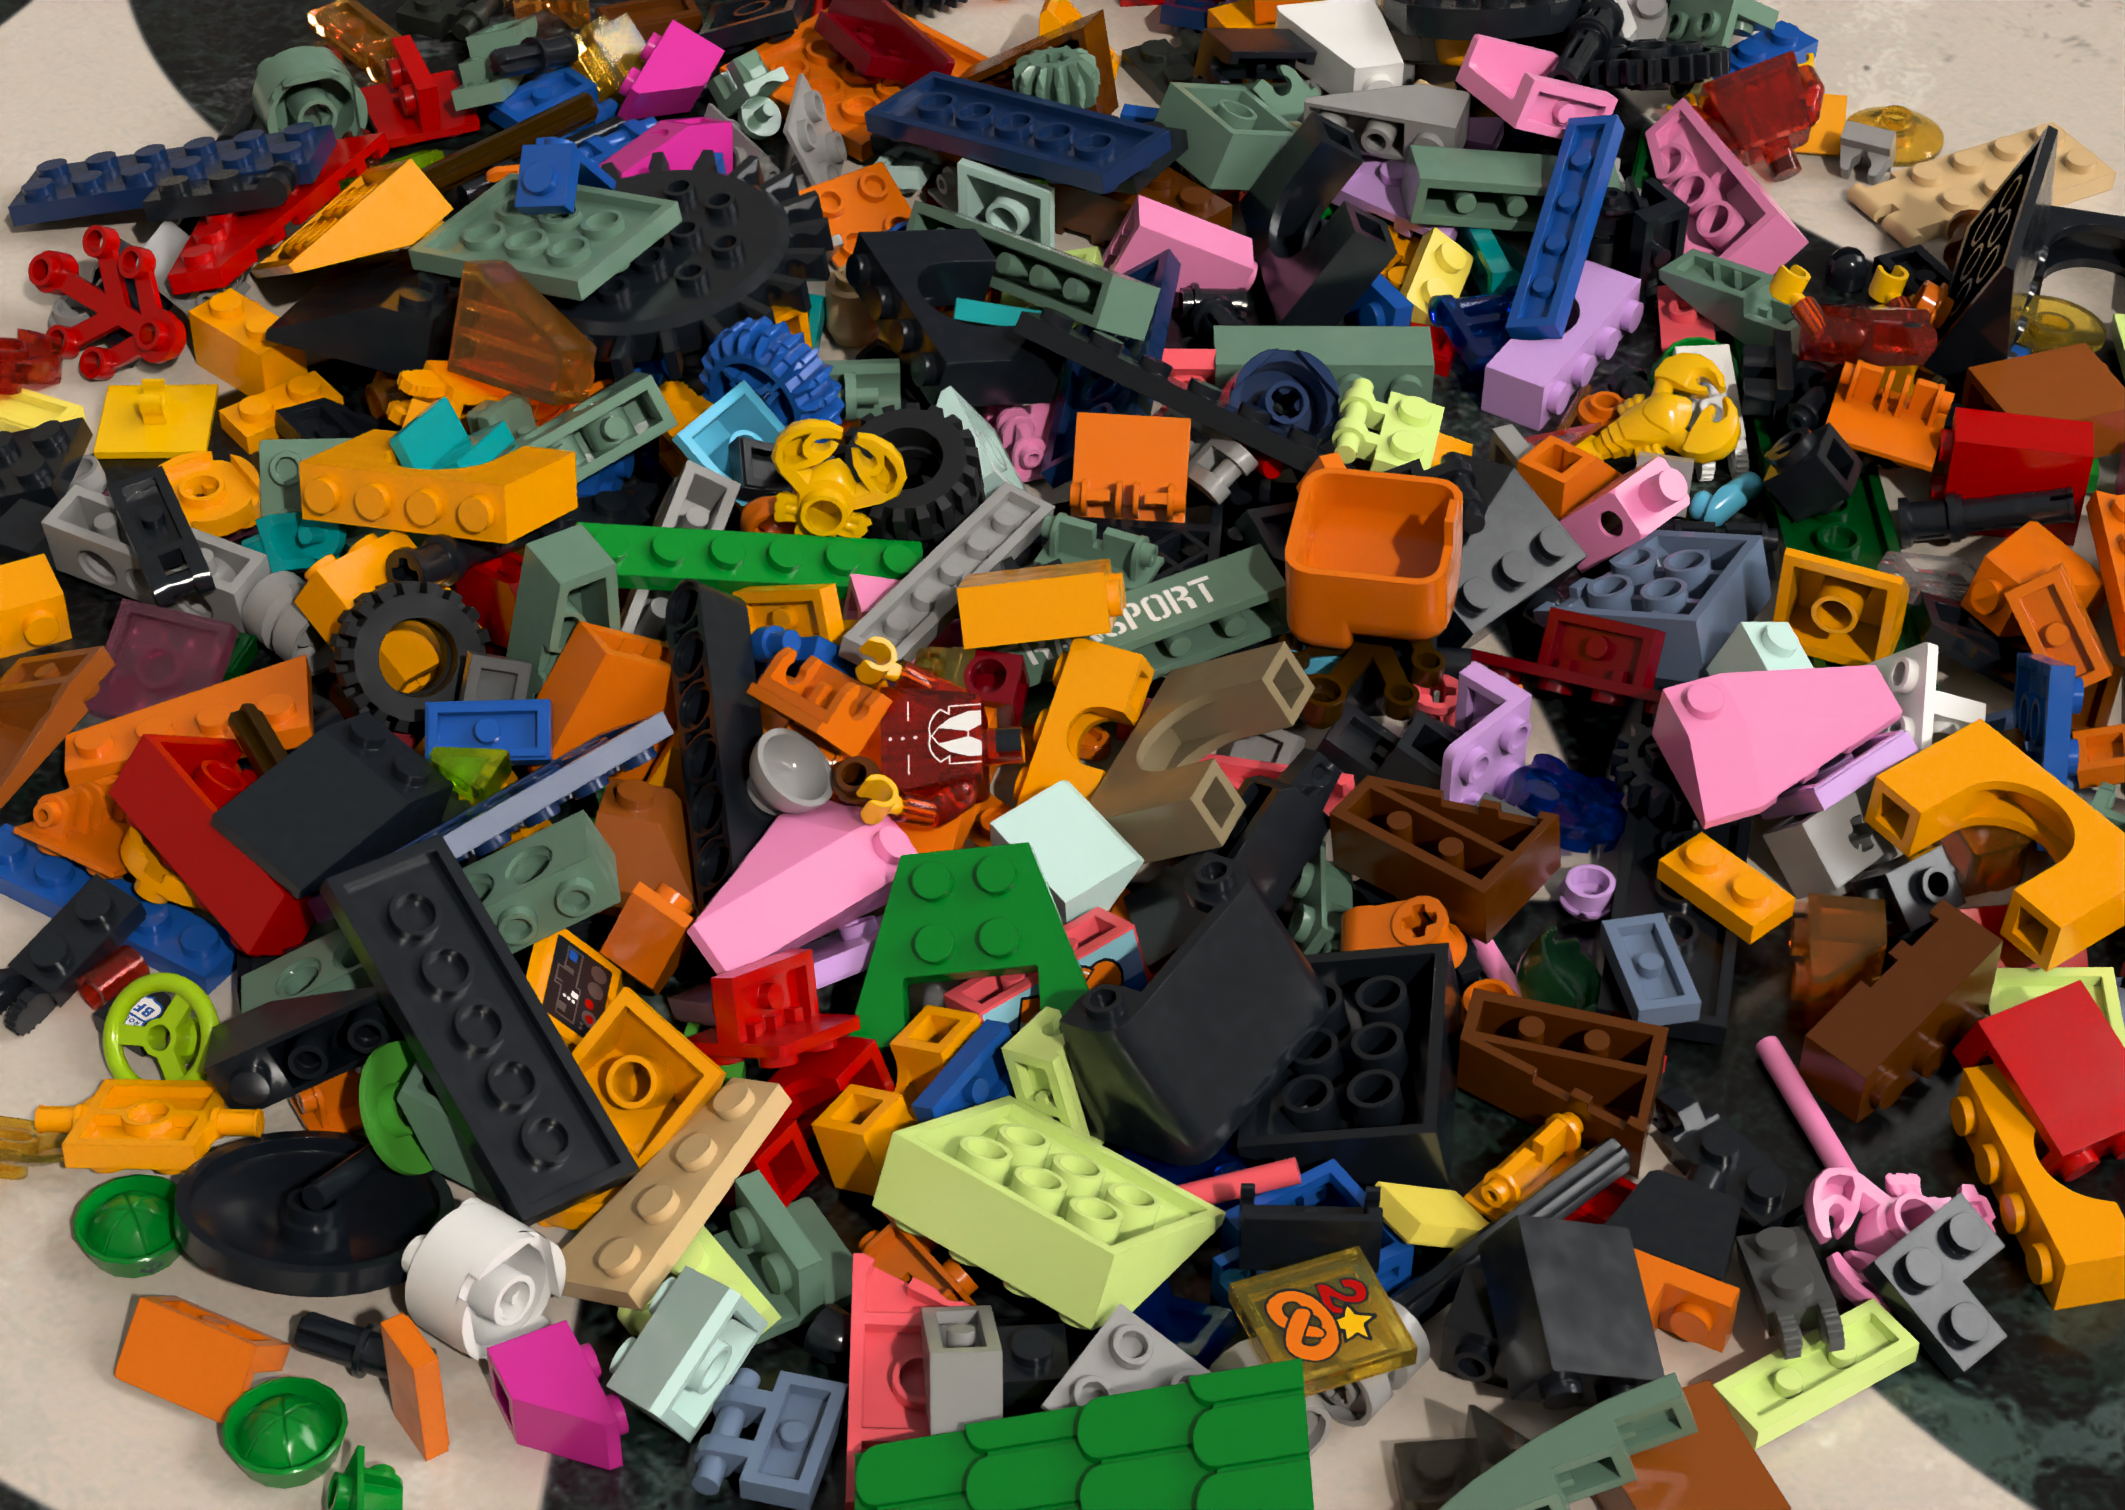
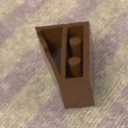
M1103 9L974 64L959 76V78L1013 91V68L1016 66L1018 58L1023 55H1029L1032 50H1045L1049 46L1061 48L1068 45L1071 49L1083 48L1088 51V54L1095 56L1096 66L1100 71L1101 84L1098 85L1099 96L1096 98V104L1086 109L1111 115L1119 107Z
M1367 775L1329 813L1334 865L1401 900H1408L1416 896H1431L1438 899L1448 912L1449 923L1456 925L1460 931L1486 945L1561 867L1560 816L1558 814L1540 811L1537 819L1502 812L1500 802L1482 799L1479 807L1444 800V791L1370 775Z

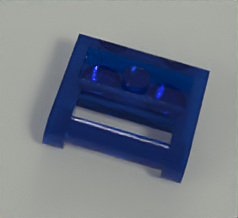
M1518 285L1510 286L1505 292L1461 298H1455L1451 294L1432 296L1429 300L1428 315L1431 323L1435 327H1443L1471 372L1485 370V366L1511 339L1505 327Z

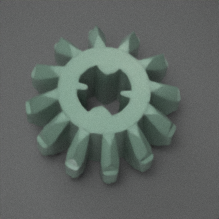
M1068 45L1061 48L1049 46L1045 50H1032L1029 55H1023L1016 60V66L1013 68V91L1083 109L1091 108L1096 104V98L1099 96L1098 85L1101 84L1100 71L1096 66L1095 56L1088 54L1087 50L1083 48L1071 49Z

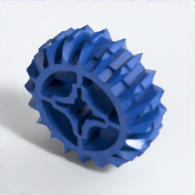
M766 316L758 320L747 317L743 321H738L731 328L724 329L714 338L715 342L709 346L706 354L701 359L704 369L698 377L707 386L702 396L713 404L745 380L785 427L792 422L808 418L828 420L839 426L842 423L840 413L845 404L837 396L842 385L831 379L829 375L834 366L822 362L818 356L820 347L812 349L805 343L803 332L795 335L791 334L785 321L774 325ZM820 439L815 442L826 443L829 439Z

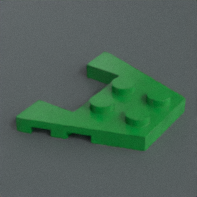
M1029 842L901 855L855 1015H859L861 1029L849 1033V1036L875 1039L881 1054L893 1053L890 1047L891 1041L910 1023L908 987L911 984L1038 972L1040 1012L1047 1006L1060 1010L1062 1017L1083 994L1090 990L1034 849Z

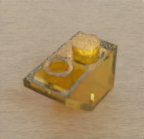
M627 13L611 22L603 15L580 29L581 33L573 37L579 47V58L574 62L573 66L569 67L597 84L598 100L600 102L619 91L633 66L642 71L646 64L645 61L639 58L646 43Z

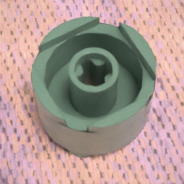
M314 46L293 47L278 53L274 57L266 58L259 64L256 71L257 77L253 85L252 102L254 111L267 134L283 132L286 127L296 123L312 122L314 127L332 125L336 139L355 137L358 133L362 135L368 119L365 97L345 65L330 49Z

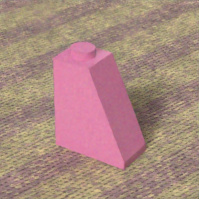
M1139 194L1102 256L1103 267L1123 274L1163 251L1170 249L1181 263L1172 308H1178L1180 289L1190 288L1191 283H1198L1200 288L1238 289L1241 287L1245 288L1247 292L1253 285L1258 270V264L1254 262L1252 238Z

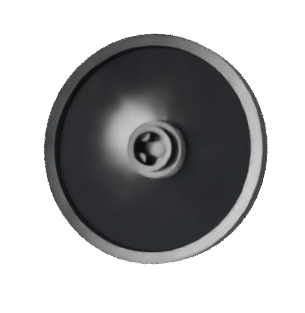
M284 1131L263 1134L260 1138L253 1136L229 1143L209 1152L191 1165L181 1177L175 1192L174 1229L178 1241L192 1259L208 1271L238 1285L288 1296H349L381 1290L406 1281L408 1273L401 1266L402 1256L406 1247L415 1237L427 1235L442 1218L454 1210V1200L449 1185L438 1171L433 1169L424 1174L408 1176L400 1174L384 1165L320 1211H313L303 1202V1189L370 1142L368 1137L342 1132Z

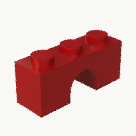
M844 1035L838 1038V1047L834 1049L799 1053V1062L797 1064L781 1067L767 1081L779 1083L792 1100V1103L738 1178L759 1169L785 1207L814 1180L819 1171L806 1144L808 1140L815 1137L811 1124L850 1084L894 1092L895 1090L894 1082L875 1039ZM734 1183L720 1201V1205L736 1208Z

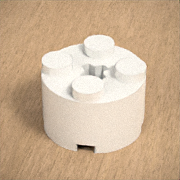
M478 1198L465 1200L459 1208L442 1218L427 1235L415 1237L406 1247L401 1260L403 1270L408 1273L405 1284V1303L411 1319L421 1328L477 1361L479 1359H486L488 1361L486 1350L488 1347L547 1327L550 1319L543 1316L542 1313L547 1306L551 1294L559 1299L561 1298L566 1279L565 1260L558 1245L548 1240L539 1232Z

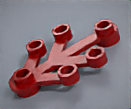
M100 225L90 226L83 236V249L88 256L98 259L104 290L79 276L78 263L68 253L46 250L31 260L28 268L29 279L39 291L59 296L68 295L98 313L73 327L53 325L50 327L44 339L45 349L50 356L72 359L78 355L81 348L120 328L133 334V336L110 349L96 346L86 348L80 357V370L86 378L107 381L113 377L117 369L141 357L147 362L160 364L176 358L183 351L186 343V329L179 318L171 311L164 310L162 307L154 273L156 258L151 250L137 246H128L119 256L120 237L117 231ZM103 238L102 246L100 248V241ZM137 259H139L138 267L136 269V261ZM125 278L135 280L140 311L131 307ZM100 358V364L97 369L98 359Z

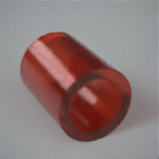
M121 945L76 979V986L84 1002L92 1010L97 1011L131 982L142 976L149 975L150 970L143 957L135 949L128 945Z

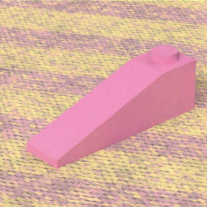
M1684 97L1645 132L1656 178L1690 207L1683 254L1691 249H1696L1774 275L1780 265H1785L1809 243L1785 212Z
M1876 665L1719 673L1664 688L1652 736L1703 829L1762 813L1776 803L1778 795L1797 782L1804 784L1818 775L1821 766L1840 753L1848 754L1870 740V738L1898 721L1903 711Z
M828 800L819 808L807 813H783L779 815L686 931L715 973L720 975L785 950L797 949L885 905L889 898L901 855L918 854L908 836L899 828L891 815L887 814L879 824L870 825L861 818L860 811L863 809L862 807Z

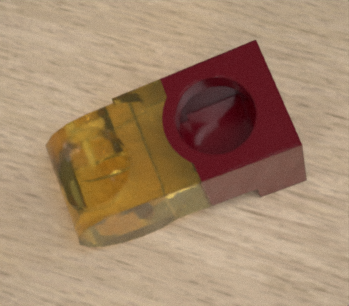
M924 647L916 652L912 673L933 682L934 686L928 696H924L910 688L908 689L909 694L951 702L981 703L978 706L997 708V727L1021 726L1030 684L1023 655L964 649L961 647Z

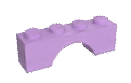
M1586 260L1563 338L1543 340L1510 339L1485 366L1481 410L1536 431H1540L1554 414L1560 415L1579 386L1585 387L1589 383L1594 369L1603 359L1609 360L1627 332L1633 333L1638 327L1644 310L1643 303L1639 302L1641 279Z

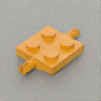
M104 1079L92 1097L83 1103H78L76 1106L39 1105L35 1112L34 1122L35 1129L40 1134L44 1132L69 1133L62 1143L65 1168H91L94 1172L102 1174L115 1173L123 1169L156 1170L165 1175H176L186 1172L191 1165L207 1154L213 1142L217 1139H222L223 1136H255L260 1138L264 1132L265 1118L263 1110L259 1108L256 1110L230 1109L212 1081Z

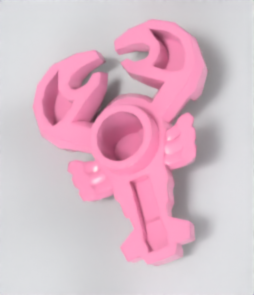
M1833 1167L1822 1170L1806 1190L1803 1207L1808 1227L1820 1245L1827 1243L1832 1236L1836 1240L1841 1238L1851 1227L1858 1211L1863 1215L1855 1232L1854 1246L1859 1251L1849 1250L1843 1253V1257L1839 1252H1836L1826 1258L1831 1278L1843 1296L1856 1307L1874 1298L1889 1313L1894 1312L1861 1271L1952 1199L1950 1197L1937 1198L1935 1196L1926 1197L1922 1195L1920 1178L1917 1174L1896 1173L1894 1175L1888 1173L1885 1176L1886 1194L1864 1175L1848 1167ZM1962 1184L1957 1189L1956 1195L1961 1192L1994 1233H1996L1992 1224L1996 1217L1987 1198L1978 1195L1974 1185ZM1829 1215H1831L1834 1221L1832 1233L1829 1225Z

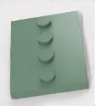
M509 173L411 247L408 252L414 270L583 301L615 274L626 270L630 266V262L682 222V216L678 201L577 184L574 214L524 215L514 207L519 174Z

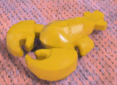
M1682 352L1666 358L1655 370V384L1650 397L1646 399L1645 394H1635L1632 398H1628L1623 404L1617 406V413L1620 415L1617 420L1604 428L1596 437L1590 435L1575 446L1598 457L1602 461L1609 458L1617 459L1635 455L1637 462L1639 451L1665 455V453L1673 450L1683 457L1695 459L1694 462L1707 464L1725 459L1737 447L1741 435V427L1737 408L1729 397H1723V415L1719 422H1713L1716 416V408L1711 404L1702 411L1691 431H1687L1692 415V401L1689 399L1709 398L1708 387L1699 384L1701 382H1709L1720 395L1726 392L1724 375L1712 360L1701 354ZM1586 434L1576 436L1577 441Z
M809 418L792 422L779 432L771 459L777 472L797 491V494L785 491L779 492L775 496L777 502L774 505V510L776 511L774 513V520L776 522L796 523L794 528V534L832 537L839 535L841 537L862 538L867 533V527L872 525V522L865 514L855 512L854 510L884 504L900 495L907 479L901 453L891 442L875 434L857 432L854 438L855 444L868 450L873 455V458L864 456L859 447H851L853 465L859 478L862 480V482H856L850 468L840 458L823 462L837 449L839 443L832 439H842L843 427L828 420ZM820 439H831L826 443L815 442Z

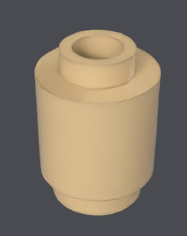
M843 265L831 272L829 280L825 281L826 327L837 344L845 347H861L873 340L874 333L878 330L879 326L870 317L867 308L853 287L849 285L846 278V265Z

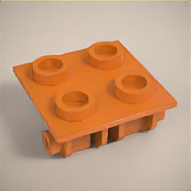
M882 161L799 191V195L814 190L818 193L823 218L828 217L831 236L840 234L844 245L831 258L836 269L846 265L848 257L853 254L859 232L887 231L900 222L909 221L912 211Z
M1859 359L1857 364L1845 361L1826 424L1830 422L1854 452L1862 451L1889 459L1901 467H1916L1932 472L1939 447L1941 428L1944 429L1955 393L1945 391V384H1938L1918 378L1912 396H1908L1907 393L1913 375H1906L1901 393L1890 390L1896 370H1890L1885 388H1881L1879 386L1884 374V367L1863 362V360Z
M1077 412L1073 482L1070 486V516L1185 523L1191 418Z
M107 775L93 782H85L57 793L44 795L38 800L37 805L33 809L34 821L14 827L13 833L36 843L37 848L41 852L57 857H67L86 866L87 872L93 876L97 874L103 879L114 880L130 873L123 863L120 852L121 844L130 824L125 818L126 813L108 794L118 775Z

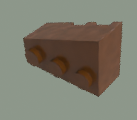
M1169 166L1137 195L1115 191L1094 195L1088 193L1086 189L1048 182V186L1055 188V233L1062 235L1065 232V228L1091 236V245L1106 249L1109 242L1112 241L1138 194L1231 230L1232 204Z
M1943 899L1929 912V918L1933 920L1931 928L1913 946L1901 940L1888 953L1889 959L1895 962L1891 968L1871 987L1860 980L1805 1035L1799 1074L1810 1091L1856 1124L1877 1108L1883 1110L1890 1107L1899 1098L1903 1089L1921 1076L1929 1078L1935 1074L1945 1059L1953 1054L1952 1050L1975 1023L1989 1017L1987 1010L2003 940Z
M1474 988L1460 1037L1456 1086L1537 1128L1545 1125L1546 1119L1554 1113H1574L1580 1118L1584 1127L1581 1133L1580 1147L1588 1151L1605 1138H1615L1630 1153L1629 1163L1631 1167L1627 1174L1638 1179L1655 1108V1100L1661 1082L1669 1028Z

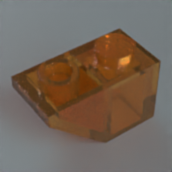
M1808 893L1804 918H1793L1790 932V955L1801 956V963L1794 962L1791 1000L1802 1001L1803 1028H1813L1860 980L1871 987L1881 977L1887 947L1885 899Z

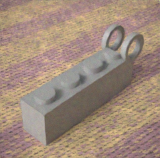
M687 460L678 478L674 477L671 481L652 526L724 530L741 483ZM630 589L620 615L621 631L668 643L665 612L672 591Z

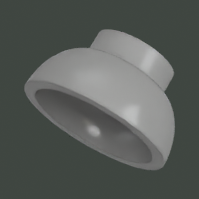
M774 728L765 732L755 744L750 756V776L747 780V791L751 800L762 811L771 815H781L783 813L802 814L819 808L830 799L833 793V772L822 751L807 737L790 729Z

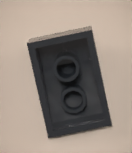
M366 711L319 730L215 812L210 824L299 900L320 891L326 878L383 857L440 825L454 784L435 769L427 759L417 754L392 733L384 723Z

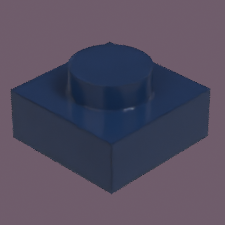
M1166 0L1161 7L1159 24L1173 26L1172 31L1178 34L1185 28H1191L1196 33H1201L1204 31V28H1207L1208 9L1217 7L1219 2L1209 0Z

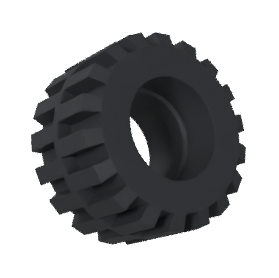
M907 403L906 409L895 410L893 404L882 407L883 414L875 417L870 412L860 419L862 427L859 429L850 427L844 434L845 445H838L836 449L835 459L840 458L850 468L856 482H862L853 465L851 447H859L864 456L873 458V455L868 450L855 444L854 441L857 432L871 433L891 442L901 453L907 476L926 475L933 477L921 486L902 489L899 496L884 504L854 510L855 512L865 514L872 522V525L867 527L868 531L862 538L920 541L925 559V553L932 552L985 501L978 447L975 445V439L970 429H963L962 420L954 414L944 418L943 408L931 405L927 410H921L919 403Z
M387 582L375 586V590L371 592H363L353 600L355 605L350 610H343L337 622L341 623L338 633H331L329 646L334 647V659H328L330 673H336L338 683L334 687L338 695L348 700L350 703L348 708L354 714L358 715L367 711L384 723L389 730L401 733L425 734V702L459 701L467 652L486 653L485 643L491 641L488 629L480 628L477 622L481 616L474 606H466L461 601L463 596L454 590H445L440 587V584L432 582ZM403 621H418L425 624L436 636L441 650V663L437 675L426 688L416 693H403L393 689L383 677L379 665V650L385 635L392 627Z

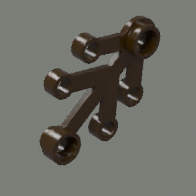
M1291 632L1282 634L1277 643L1285 641L1290 650L1298 651L1291 652L1303 670L1309 667L1311 657L1345 654L1329 674L1308 675L1315 689L1300 713L1301 721L1315 729L1331 727L1343 715L1347 692L1371 663L1384 688L1381 701L1382 712L1387 717L1399 721L1413 718L1417 711L1420 692L1416 686L1408 682L1390 643L1392 639L1355 635L1353 644L1348 649L1341 650L1313 647L1299 641ZM1404 640L1411 653L1407 673L1410 681L1424 688L1440 685L1446 668V658L1444 655L1435 650L1431 640Z

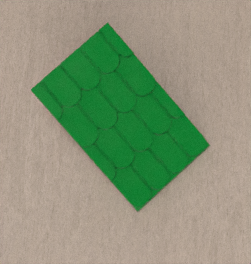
M1302 1358L1189 1376L1188 1383L1101 1396L1089 1401L1087 1405L965 1424L963 1431L874 1445L863 1453L855 1454V1510H1314Z

